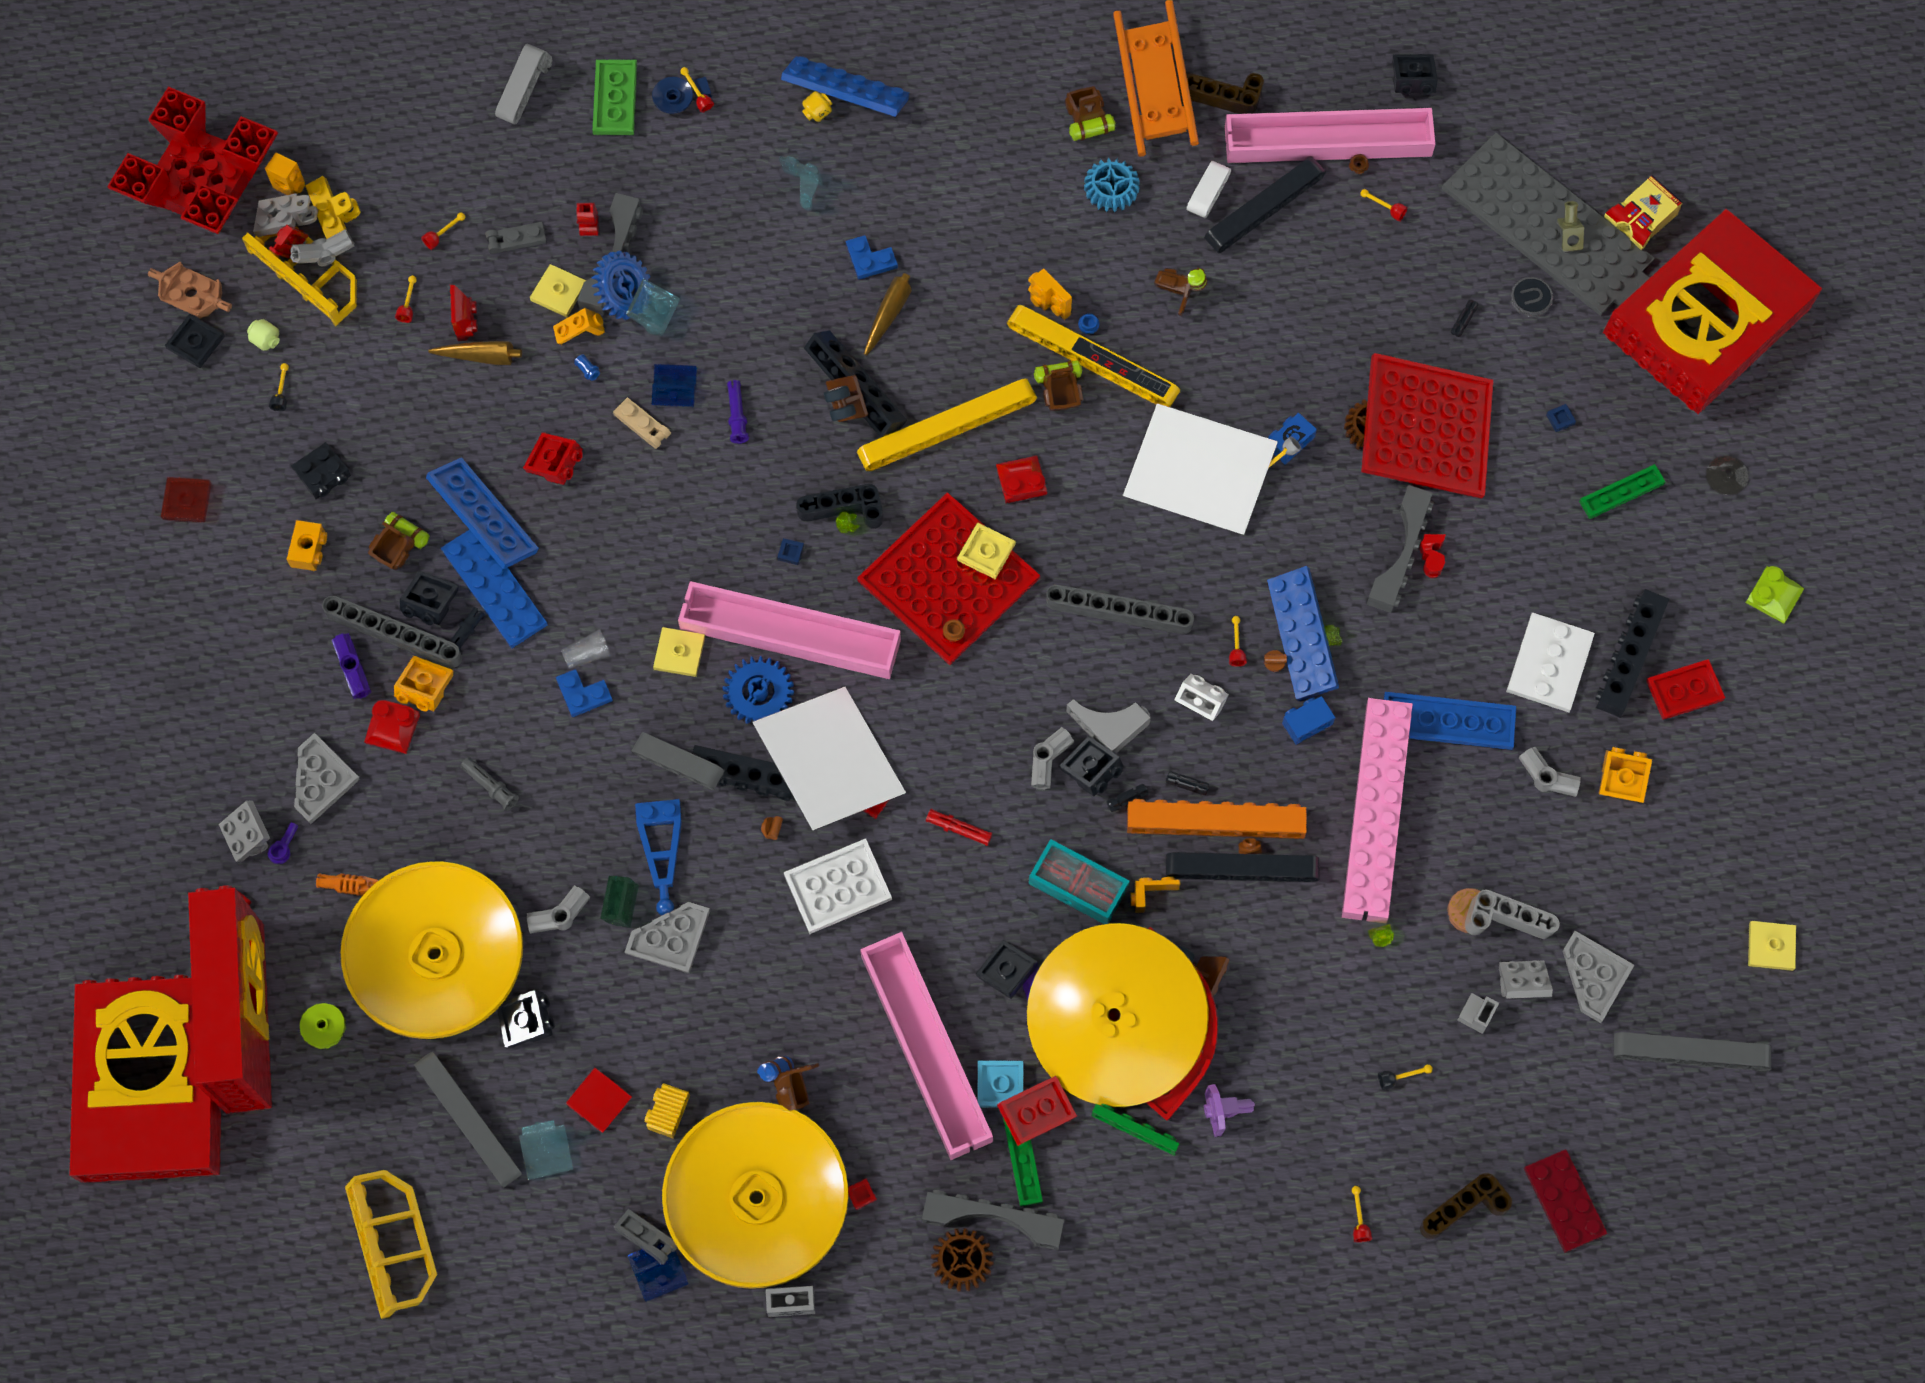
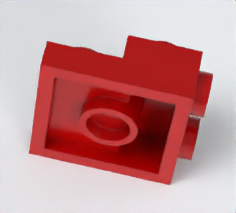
M541 433L523 469L528 473L543 476L547 481L564 485L566 480L572 478L575 463L581 461L583 449L575 440Z

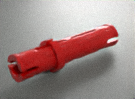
M930 809L926 818V822L944 828L943 831H952L985 846H988L992 837V832L955 819L951 814L948 816Z

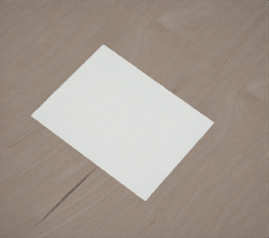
M1157 404L1123 496L1244 535L1278 441Z
M846 687L753 722L812 830L906 793Z

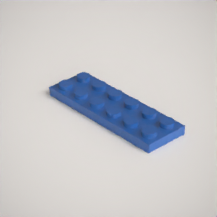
M796 56L782 72L781 77L783 81L895 117L908 101L910 94L901 88H893L880 81H871L864 76L847 73L843 69H834L824 63L809 61L805 57Z
M462 457L427 473L426 479L502 569L537 553L539 548Z
M470 530L441 547L446 558L511 649L548 626L546 620L508 568L502 569Z
M1305 566L1268 579L1267 582L1284 652L1287 655V664L1296 700L1302 701L1338 689L1339 684L1310 568Z
M1394 692L1384 693L1383 700L1412 703L1409 739L1509 750L1514 748L1516 706Z

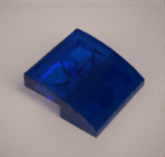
M654 364L651 405L694 407L697 366Z
M660 1242L656 1248L661 1250L664 1244ZM643 1249L627 1255L645 1302L689 1284L676 1250L667 1256L668 1260L665 1264L658 1262Z

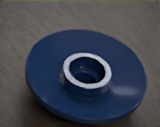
M667 77L655 85L652 91V99L660 111L675 114L689 107L693 99V91L690 84L684 79Z

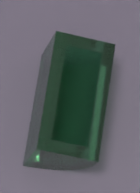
M609 876L600 919L612 925L631 928L639 885L630 877Z

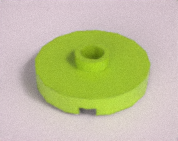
M327 1003L316 1004L308 1008L300 1021V1033L303 1039L309 1045L319 1049L330 1048L336 1045L346 1030V1021L342 1012L334 1005ZM321 1022H326L324 1028L318 1027Z

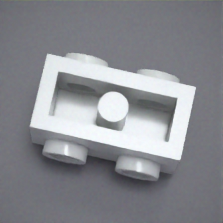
M1190 674L1182 683L1175 701L1213 721L1221 712L1229 694L1224 692L1221 687L1205 682L1201 676Z

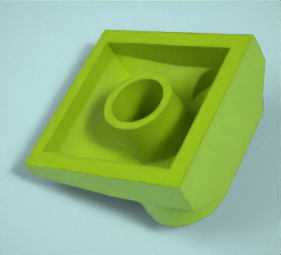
M1766 566L1745 603L1784 624L1804 588L1784 576L1780 568Z

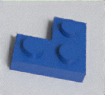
M865 235L846 241L858 280L898 268L891 247L871 253Z
M576 669L556 677L572 717L613 701L604 680L583 687Z

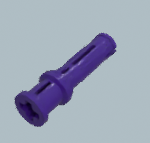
M733 380L734 385H732V381L727 383L731 412L728 424L732 432L730 441L740 444L747 442L749 435L746 433L747 418L743 415L741 383L738 380Z

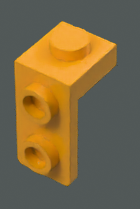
M587 308L578 311L553 326L556 341L560 345L585 331L597 336L605 333L601 315Z
M1164 877L1161 880L1141 878L1139 881H1135L1134 893L1130 895L1131 906H1135V913L1145 912V891L1179 890L1180 880H1175L1173 877Z

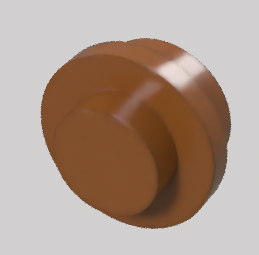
M950 620L945 623L943 634L948 640L958 641L964 636L965 628L960 621Z

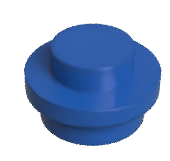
M1093 314L1083 315L1078 323L1080 331L1085 334L1095 333L1099 328L1098 318Z

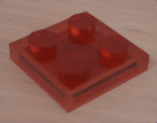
M167 477L161 518L163 520L205 522L211 481Z

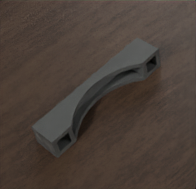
M615 193L609 210L615 227V242L612 252L622 251L623 253H629L631 246L629 242L631 237H634L636 234L637 219L640 220L642 217L643 207H641L638 198ZM590 278L583 283L577 300L579 309L587 308L600 315H604L605 310L602 309L606 303H597L602 297L594 296L593 294L599 291V288L591 287L593 284L598 283V281Z
M1408 485L1399 510L1405 528L1404 550L1389 570L1375 578L1366 605L1389 613L1392 612L1393 606L1398 608L1402 596L1398 594L1400 587L1405 588L1408 576L1404 574L1406 569L1411 570L1415 559V557L1411 556L1412 551L1418 550L1421 539L1417 538L1419 531L1424 532L1428 521L1424 519L1425 514L1431 513L1434 501H1431L1432 492Z
M933 1190V1193L927 1192L922 1223L947 1227L955 1222L969 1218H992L1016 1227L1035 1246L1059 1250L1064 1219H1060V1215L1047 1213L1046 1216L1039 1215L1036 1210L1024 1208L1023 1211L1015 1210V1207L1009 1204H1001V1207L992 1205L991 1201L979 1199L978 1202L969 1200V1197L957 1194L956 1197L946 1196L947 1193L940 1190Z

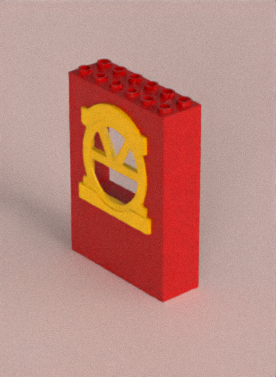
M1725 209L1613 311L1603 333L1610 341L1618 345L1626 355L1632 357L1641 368L1646 369L1653 375L1656 381L1662 383L1674 396L1681 399L1689 409L1699 414L1810 310L1822 288L1729 210ZM1695 283L1703 285L1739 316L1735 328L1732 330L1684 288ZM1677 296L1691 309L1672 312L1674 298ZM1701 316L1697 340L1685 335L1676 326L1674 321ZM1709 324L1724 337L1714 341H1706Z
M225 885L220 886L216 890L199 888L195 892L188 893L195 1084L226 1114L272 1108L264 924L235 887Z
M175 975L174 979L153 976L151 980L132 977L128 978V981L119 982V979H106L103 983H97L95 980H84L82 984H75L69 1176L81 1183L220 1175L221 1108L195 1084L191 978H188L187 975ZM138 1014L155 1015L159 1019L143 1047H141L127 1023V1019ZM169 1025L175 1034L177 1045L153 1047L164 1027ZM117 1027L120 1028L131 1048L107 1049L109 1039ZM177 1055L174 1067L167 1078L159 1085L142 1091L130 1090L121 1086L113 1078L107 1065V1059Z

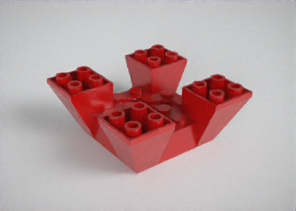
M168 86L148 119L170 143L158 164H153L127 153L107 187L144 204L178 213L181 215L182 220L219 234L278 135V131L241 116L227 140H222L206 133L205 101Z

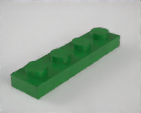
M1654 464L1580 498L1579 502L1588 518L1592 519L1663 486L1666 481Z
M1101 1104V1106L1095 1105L1092 1117L1175 1156L1179 1143L1176 1142L1177 1139L1166 1133L1161 1135L1155 1132L1156 1129L1148 1124L1143 1123V1125L1134 1122L1135 1119L1127 1114H1122L1121 1116L1113 1112L1114 1109L1106 1104Z
M1003 1118L1020 1207L1042 1204L1043 1200L1031 1140L1018 1146Z

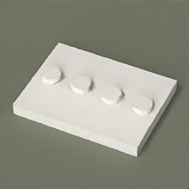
M1532 613L1506 692L1570 712L1595 633Z
M866 839L784 872L786 881L809 934L892 900Z

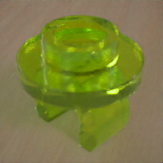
M841 512L836 519V526L841 533L856 531L859 525H853L851 521H854L857 515Z

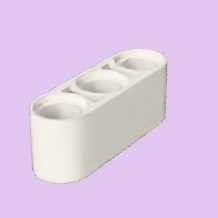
M1211 161L1188 203L1187 210L1207 218L1229 178L1231 169Z

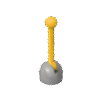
M1292 436L1286 439L1283 443V451L1271 460L1269 467L1285 454L1294 455L1301 450L1298 441Z

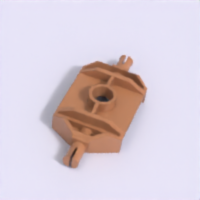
M178 262L162 273L153 268L148 272L149 277L159 281L158 296L161 301L196 317L203 318L209 316L218 308L230 312L232 308L231 303L221 299L222 284L219 279L214 281L183 267L181 262ZM191 289L197 290V293H196L195 296H193V297H187V296H186V293H187L189 290H191Z

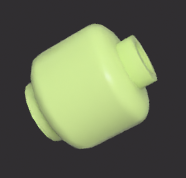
M265 319L253 321L247 330L249 341L263 351L275 348L280 341L278 338L279 329Z

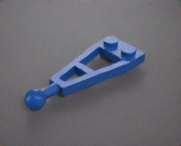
M679 799L635 804L637 827L655 889L659 888L660 901L656 905V910L661 916L674 911V904L669 900L668 887H673L681 832L682 820ZM674 824L671 850L651 852L644 827ZM669 860L667 878L659 879L654 861Z

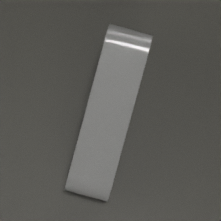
M526 44L523 47L496 108V117L512 124L518 123L540 73L546 74L548 72L547 68L551 67L552 56L546 51L530 44Z
M1482 890L1470 903L1465 920V929L1471 935H1479L1489 927L1491 920L1535 937L1546 939L1558 930L1560 923L1558 918L1551 913L1493 891ZM1480 898L1487 902V906H1483L1480 903ZM1501 906L1508 910V914H1504L1501 911ZM1522 914L1528 917L1529 922L1522 919ZM1474 919H1478L1481 922V927L1474 923Z

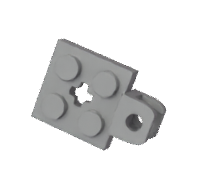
M297 193L260 200L253 232L257 237L276 234L286 224L295 227L296 223L298 226L314 223L317 219L318 209L315 206H309L311 199L308 195L298 196Z

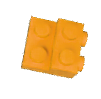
M1044 268L1040 272L1033 273L1028 279L1031 283L1028 291L1031 293L1030 299L1036 307L1040 306L1044 311L1051 306V310L1056 316H1061L1064 320L1071 315L1072 296Z
M413 656L394 685V697L402 704H407L408 702L415 704L421 711H428V709L435 711L444 697L446 686L453 677V670Z
M1612 747L1611 751L1606 750L1599 794L1644 803L1652 759L1647 758V754L1634 751L1633 755L1625 754V749Z

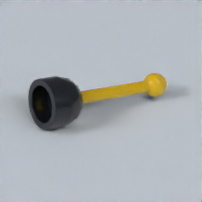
M286 363L280 366L282 372L278 394L273 395L269 402V408L273 411L286 410L287 400L282 395L286 371L289 369Z
M1425 1065L1424 1068L1398 1075L1391 1071H1382L1378 1073V1080L1381 1089L1386 1090L1394 1087L1397 1079L1424 1072L1429 1074L1433 1068L1431 1065Z

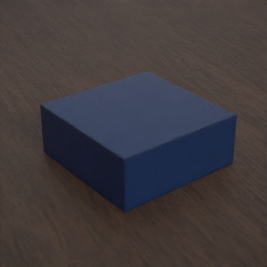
M1567 404L1552 409L1546 414L1555 432L1575 425L1576 422Z
M783 538L777 556L778 561L799 565L804 543Z

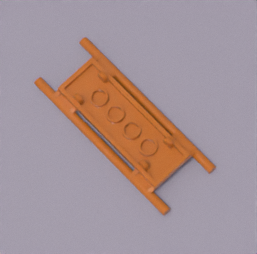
M1173 0L1165 1L1168 16L1167 22L1124 30L1121 11L1113 13L1138 156L1140 157L1146 155L1144 138L1146 140L1187 132L1186 130L1188 129L1191 145L1196 146L1199 144ZM1171 44H1173L1174 55H1175V60H1176V66H1177L1178 77H1179L1180 88H1181V93H1182V99H1183V104H1184V106H1182V104H1181V98H1180V93H1179V87H1178V82H1177V76H1176V71H1175V65H1174V60H1173V54H1172ZM1129 53H1131L1132 64H1133L1134 75H1135V81H1136L1137 92H1138V98H1139L1140 109H1141V114H1142V115H1139L1138 104H1137V98H1136L1135 87H1134V81H1133L1132 70H1131V64H1130V59H1129Z

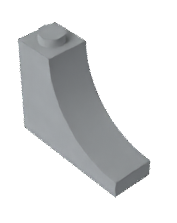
M1074 699L1067 704L1066 712L1085 732L1115 754L1150 724V713L1145 707H1140L1136 702L1124 710L1112 713L1089 710L1078 704Z

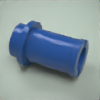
M584 354L579 355L575 359L574 364L585 374L586 379L593 381L600 375L599 368L594 366Z

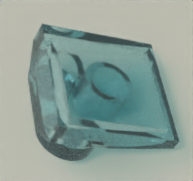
M643 278L625 315L643 325L648 333L662 336L680 298Z

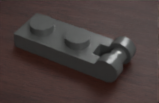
M542 222L498 231L488 230L485 233L486 240L489 241L488 250L491 254L547 243ZM503 239L504 242L498 243L497 240Z
M629 1209L614 1225L615 1231L649 1253L661 1264H665L668 1260L667 1256L678 1248L673 1239ZM660 1242L664 1244L661 1250L656 1248Z

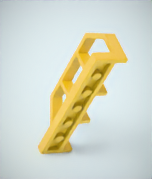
M247 233L242 237L250 254L257 256L276 273L279 279L283 278L302 294L305 301L309 300L328 316L335 326L357 307L356 277L336 259L331 263L333 266L315 283L310 285L303 274H296L293 271V267L297 264L296 262H293L291 258L288 261L282 262L279 259V255L264 247V242L270 237L277 236V233L260 237H253ZM309 237L305 240L306 244L314 242ZM338 271L351 280L350 302L339 313L337 310L338 305L331 298L327 300L320 290Z
M386 1170L354 1176L345 1186L380 1317L383 1319L390 1317L396 1310L419 1305L436 1278L437 1272L413 1187ZM379 1178L383 1179L406 1194L410 1211L372 1219V1210L367 1206L365 1199L367 1196L366 1188L361 1182ZM413 1218L421 1250L385 1258L383 1251L378 1246V1232L373 1226ZM424 1257L429 1277L418 1297L397 1303L395 1295L391 1293L390 1275L385 1271L384 1266Z

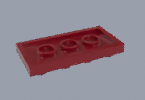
M1566 1149L1524 1167V1171L1564 1253L1608 1234Z

